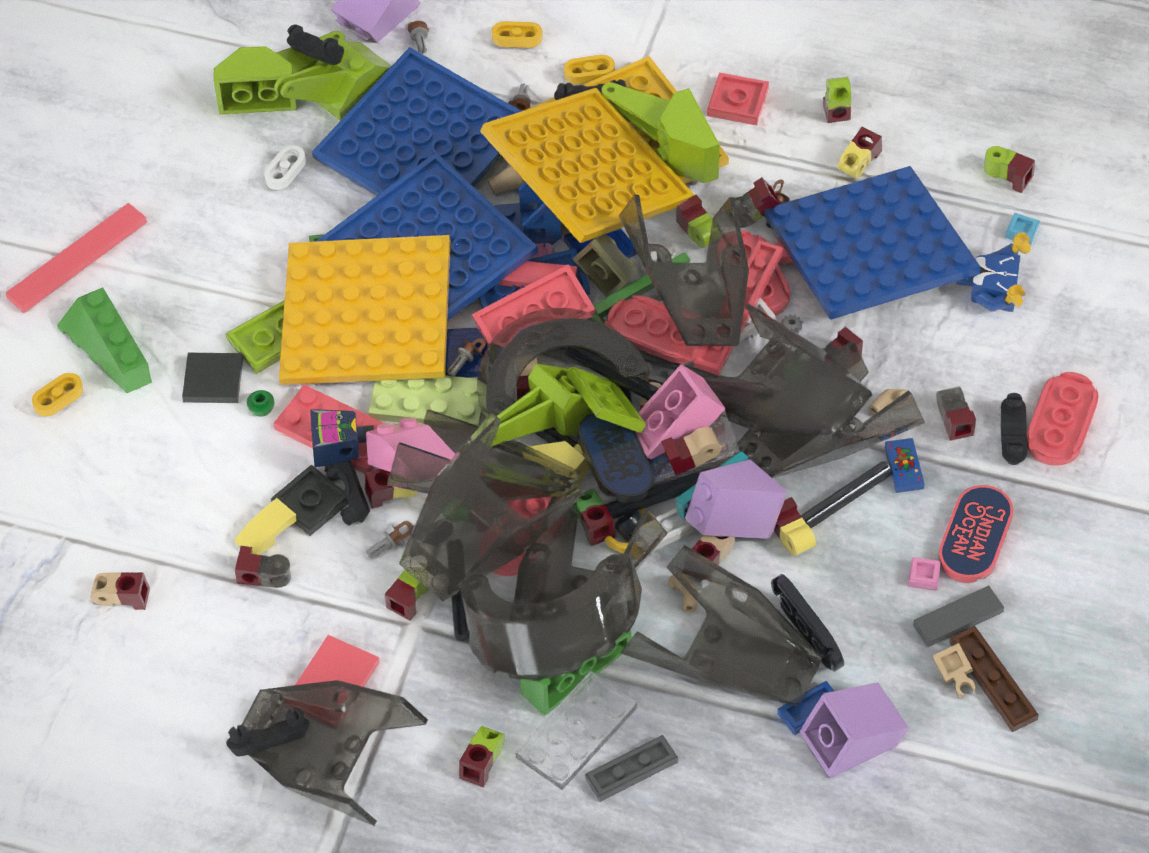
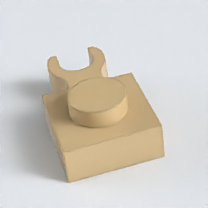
M959 643L932 656L945 683L948 684L955 681L956 693L959 698H964L960 690L964 685L970 686L973 693H976L975 683L966 676L973 672L972 667Z

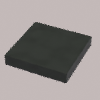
M188 352L182 393L183 402L238 403L243 354Z
M313 465L306 468L270 498L271 502L276 498L292 510L296 514L295 524L310 536L348 505L344 490Z

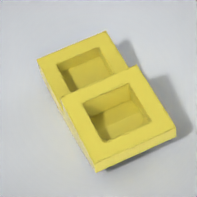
M276 498L244 527L235 538V544L239 547H252L253 554L261 555L275 544V536L296 522V514Z

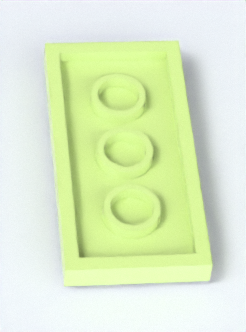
M445 376V378L375 381L368 415L379 421L400 423V420L403 418H416L417 422L429 426L478 431L486 396L487 380Z

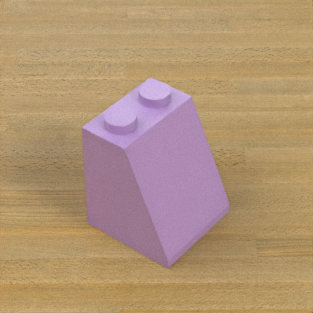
M338 0L331 11L338 17L336 21L346 29H349L351 26L356 29L355 33L364 40L368 41L371 38L378 43L420 5L419 0Z
M750 459L700 472L685 519L702 535L768 539L771 538L787 491Z
M877 682L823 693L799 732L830 778L897 747L909 727Z

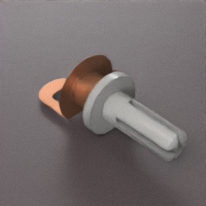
M423 21L408 23V32L411 39L416 41L418 52L426 53L425 39L429 32L427 24Z
M525 83L521 84L519 93L514 95L513 101L510 100L508 104L521 111L530 108L531 99L528 96V84L526 87Z
M478 338L473 343L463 340L462 342L465 347L457 349L459 356L448 368L447 373L454 377L466 361L472 362L474 360L472 356L474 352L482 355L481 350L486 345L484 339ZM477 342L482 344L479 349L474 346Z
M403 521L396 527L392 525L394 528L393 532L388 534L385 531V538L366 550L368 557L372 559L390 546L396 549L395 543L400 540L405 544L403 539L411 534L412 523ZM406 525L409 531L401 534L399 528Z

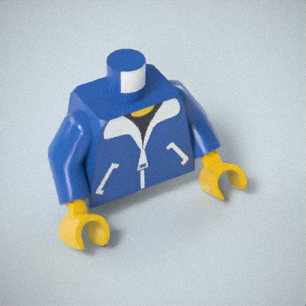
M1024 232L1018 233L1013 239L1014 244L1011 243L987 255L977 256L976 261L980 265V274L956 281V285L972 286L971 301L980 304L990 312L1000 309L1013 312L1014 306L1019 307L1023 304L1022 296L1026 295L1022 286L1017 284L1020 263L1018 252L1020 251L1022 254L1030 252L1029 236Z

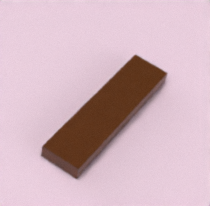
M976 626L950 637L949 643L951 646L957 643L960 644L972 667V676L1012 732L1038 720L1039 714Z

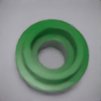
M265 390L255 391L247 398L248 410L258 417L268 415L275 405L273 395Z

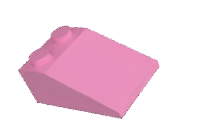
M680 364L638 412L644 420L646 427L642 433L637 431L635 433L645 455L649 459H653L665 452L661 443L662 440L672 437L673 441L692 434L698 428L709 427L725 410V407L703 377Z
M403 418L400 420V423L394 425L380 424L377 426V429L366 432L368 465L416 481L464 469V463L430 426L417 422L416 418Z

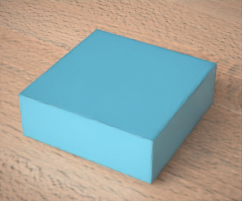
M1014 213L1005 238L1013 240L1018 233L1024 232L1029 236L1030 241L1028 243L1031 245L1039 228L1040 220Z

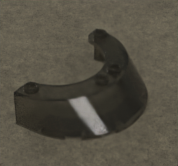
M542 309L514 320L503 328L489 344L478 371V402L483 419L487 423L514 404L516 384L526 366L542 353L559 347L574 346L592 350L605 357L621 375L627 378L639 376V378L649 382L650 370L636 347L606 320L578 309Z
M630 553L608 556L600 563L591 578L582 586L565 596L543 603L517 604L506 601L492 591L488 578L483 575L461 577L460 584L468 639L472 653L479 659L480 664L493 673L497 671L508 673L509 678L513 679L555 677L580 669V663L594 656L600 659L617 646L615 641L623 632L628 633L631 630L638 616L642 587Z

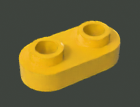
M502 21L492 27V41L500 47L533 48L541 44L543 40L542 28L534 22Z
M608 55L573 58L564 65V78L572 84L588 83L615 71V62Z
M64 373L36 391L32 396L34 411L40 416H52L74 402L83 393L81 378L75 373Z

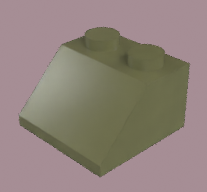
M606 234L596 237L573 258L574 262L605 297L620 290L639 273L633 261L624 256L617 248L616 242Z

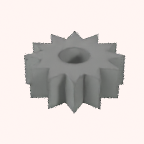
M790 314L789 317L785 316V319L781 320V328H783V332L787 331L788 334L792 333L794 335V332L799 333V330H802L803 321L800 320V317H796V314L794 316Z

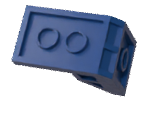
M526 182L518 188L519 203L494 205L535 244L544 243L542 247H545V243H549L552 246L561 239V221Z

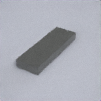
M988 585L915 619L913 626L926 645L930 647L1003 613L1004 606Z
M661 735L586 773L585 780L599 802L678 763V756L665 737Z

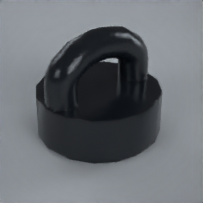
M634 510L622 516L616 522L615 528L624 540L633 542L639 540L640 537L636 533L633 535H629V533L634 531L638 525L645 523L641 514Z

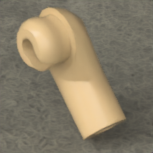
M886 389L868 408L872 414L878 416L887 407H904L910 401V394L904 389Z
M676 572L675 575L669 577L668 584L673 590L680 589L683 593L682 609L686 612H694L697 609L698 588L687 574Z

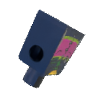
M311 409L314 467H322L359 458L358 443H367L366 432L374 430V425L357 426L356 413L354 411Z

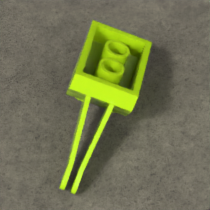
M332 31L319 37L323 41L327 38L345 40V36L341 31ZM266 46L238 48L214 67L213 80L219 114L297 110L296 99L284 98L281 93L275 91V83L284 75L293 74L315 66L317 59L297 52L292 47L276 53Z
M340 39L338 44L344 48V54L339 64L330 65L317 60L313 67L280 77L276 81L274 89L281 93L284 98L316 102L341 121L386 73L391 65L363 43Z
M606 83L602 86V95L622 116L660 144V147L657 148V154L675 174L701 183L719 179L720 144L690 88L675 92L669 101L616 83Z
M536 364L528 377L530 392L495 418L482 425L477 432V438L483 441L485 446L492 447L499 443L557 426L556 430L562 435L568 437L577 436L580 422L585 416L593 413V411L568 378L567 373L570 368Z

